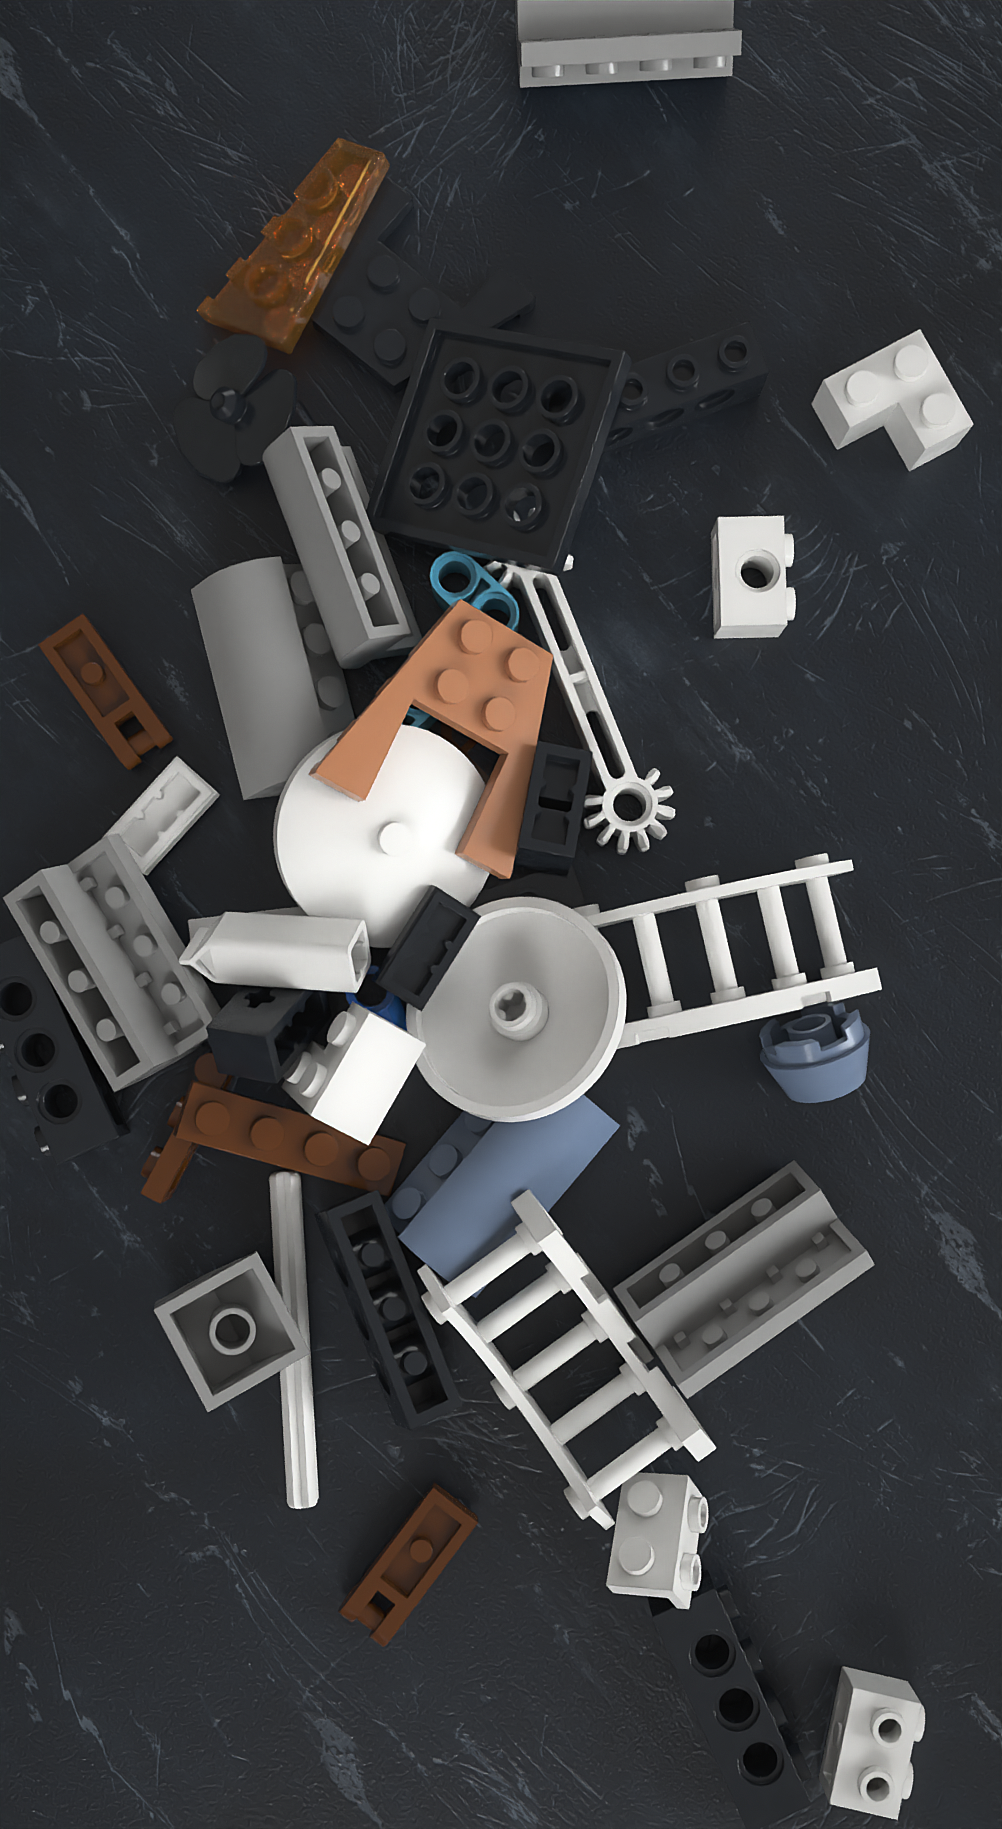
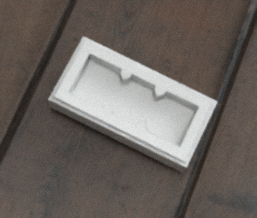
M176 756L103 838L107 835L119 833L144 875H148L220 794Z

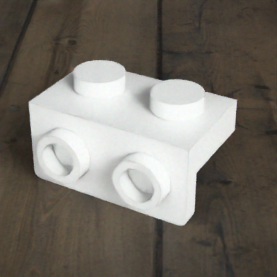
M637 1472L622 1483L606 1583L613 1593L669 1598L676 1608L689 1609L691 1593L698 1590L701 1581V1561L696 1553L699 1533H704L708 1524V1504L706 1498L702 1496L688 1475Z

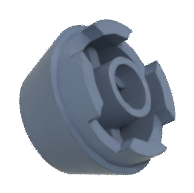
M821 1002L800 1009L801 1018L790 1021L782 1026L774 1018L761 1029L759 1037L763 1049L760 1053V1060L788 1098L793 1101L817 1103L834 1100L854 1091L866 1079L870 1029L862 1022L858 1009L852 1013H846L843 1002Z

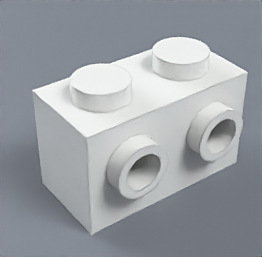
M842 1666L819 1773V1781L829 1804L898 1820L902 1798H909L913 1785V1767L910 1762L913 1742L921 1740L925 1727L924 1707L921 1705L920 1700L908 1681Z

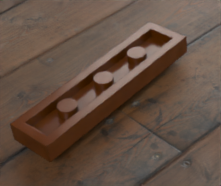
M190 1080L173 1133L179 1139L363 1190H378L381 1195L390 1197L406 1143L402 1140L375 1133L370 1144L367 1145L310 1116L308 1113L194 1080Z

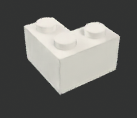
M920 329L824 379L811 404L837 450L884 425L909 471L955 448L974 425Z
M352 1001L347 1012H341L332 1022L327 1034V1041L329 1042L327 1047L312 1040L285 1073V1081L281 1087L310 1116L369 1145L426 1044L406 1030Z

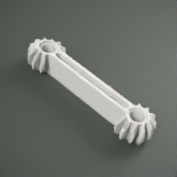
M535 508L529 510L528 517L532 515ZM514 511V519L520 521L518 514ZM568 554L563 571L572 569L573 556ZM491 560L483 569L493 578L500 577L498 583L508 592L512 587L520 589L543 649L554 655L551 669L584 750L593 752L591 769L602 796L585 795L583 807L599 811L585 818L583 822L585 828L593 829L603 824L605 829L599 834L596 843L602 847L607 844L612 834L618 836L616 852L618 854L624 855L627 852L630 837H633L635 845L640 852L647 851L650 846L646 832L659 840H662L667 834L665 827L656 819L671 820L675 816V809L670 806L658 805V802L668 799L673 794L672 788L670 786H663L654 791L652 785L660 775V772L655 768L649 771L645 780L637 777L557 576ZM536 588L545 589L569 646L565 651H560L536 593ZM589 712H595L620 773L621 778L619 779L612 778L609 775L586 714ZM623 794L635 796L642 805V816L635 821L622 820L614 811V799Z

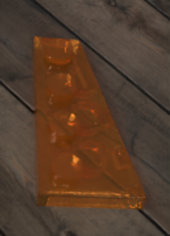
M338 138L296 188L294 194L297 200L285 214L279 217L274 215L263 228L261 233L265 237L264 240L246 261L239 257L225 274L230 281L215 299L207 296L196 309L201 317L209 323L237 334L257 335L264 340L267 346L291 355L390 167L383 152Z

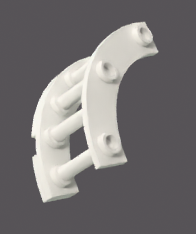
M824 853L795 860V870L720 885L718 875L685 882L687 892L601 913L598 904L572 909L582 915L597 930L600 927L633 920L652 1006L646 1007L649 1018L624 1023L617 1049L638 1045L646 1041L666 1037L672 1038L803 1009L805 1006L825 1001L833 1002L881 990L882 987L877 968L855 972L853 962L847 963L827 877L853 871L852 860L830 863L828 854ZM806 883L825 968L820 969L822 979L808 983L805 972L799 973L779 889V887ZM757 892L777 979L771 980L774 991L746 997L744 986L738 987L718 900ZM696 905L715 992L710 993L711 1005L682 1011L680 1000L674 1001L654 914Z
M528 1189L510 1202L523 1221L515 1227L517 1234L447 1285L425 1264L417 1270L428 1289L421 1298L435 1320L440 1325L448 1320L496 1378L490 1383L502 1403L509 1410L517 1405L569 1482L570 1486L563 1491L579 1517L584 1520L590 1515L607 1530L615 1522L601 1501L602 1498L671 1447L677 1451L682 1446H685L699 1462L714 1451L716 1446L659 1367L656 1366L649 1371L646 1364L654 1359V1357L579 1253L573 1251L563 1238L560 1228ZM541 1251H544L551 1260L545 1266L547 1272L478 1323L461 1304L530 1252L536 1256ZM573 1289L588 1308L581 1315L583 1321L517 1370L513 1371L492 1343V1340L560 1290L566 1294ZM607 1338H610L626 1361V1363L619 1367L621 1374L551 1424L528 1392V1389L596 1339L602 1343ZM647 1391L663 1414V1417L656 1421L658 1428L587 1479L565 1443L634 1392L640 1396Z

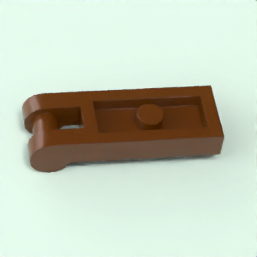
M83 613L38 644L118 759L129 771L143 761L140 756L157 745L161 749L174 740L166 726L153 711L100 634ZM136 716L143 728L129 738H126L119 727Z
M213 1052L200 1056L196 1061L194 1069L199 1082L228 1090L234 1076L218 1073ZM185 1096L179 1099L167 1122V1126L174 1130ZM174 1130L164 1149L159 1146L153 1149L141 1171V1176L147 1178V1181L140 1194L160 1204L172 1197L199 1146L197 1143L176 1138L173 1135Z
M433 1482L361 1580L345 1597L338 1613L351 1623L355 1619L360 1621L371 1630L369 1634L371 1639L382 1647L386 1646L478 1524V1516ZM377 1591L393 1602L385 1611L371 1600Z

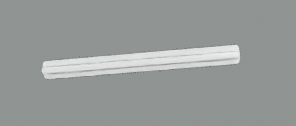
M295 1170L276 1171L269 1177L275 1286L310 1350L301 1175ZM310 1353L280 1371L287 1504L290 1508L296 1509L313 1507L319 1498Z

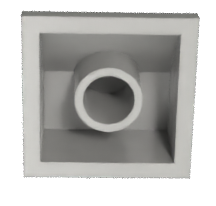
M257 1251L215 1269L155 1302L154 1312L207 1412L311 1353Z

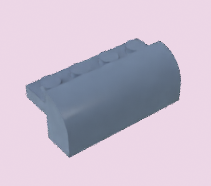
M584 1094L568 1106L552 1114L522 1122L492 1121L463 1111L384 1204L392 1226L400 1234L398 1238L430 1268L451 1282L517 1234L515 1227L523 1221L510 1202L529 1189L548 1213L620 1125ZM486 1285L471 1296L476 1298Z

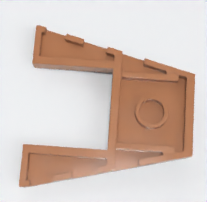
M462 599L457 600L449 606L410 652L409 658L391 678L387 679L376 692L375 698L358 718L347 726L336 739V744L320 762L313 766L308 775L358 802L366 800L410 705H414L500 755L456 849L455 855L500 879H510L554 655Z

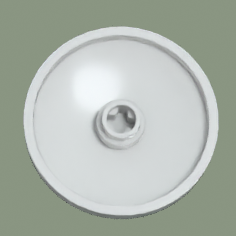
M401 724L366 800L358 802L308 775L313 766L320 762L336 744V739L343 732L341 731L316 746L297 765L280 795L274 819L273 843L275 858L283 883L293 900L307 916L363 919L366 925L369 947L391 948L431 885L437 886L462 904L470 907L481 892L489 875V872L455 855L456 849L486 785L482 777L468 758L454 745L427 730Z
M536 897L504 898L473 909V911L481 915V918L422 1012L407 1003L406 1027L407 1032L426 1044L416 1061V1065L428 1084L440 1096L460 1109L483 1119L498 1122H522L547 1116L568 1106L583 1095L602 1075L609 1065L621 1039L626 1016V988L621 966L613 949L602 934L582 915L565 905L548 899Z

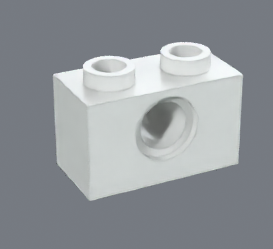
M784 516L718 517L711 532L714 639L779 637L787 626V621L794 620L796 609L795 590L793 587H786V567H791L793 564L794 540L792 534H784ZM746 568L760 570L766 578L767 586L762 588L748 586L741 577V570Z

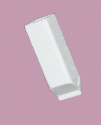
M226 911L211 927H199L179 958V963L191 965L215 983L357 993L370 967L371 953L366 925L363 919Z

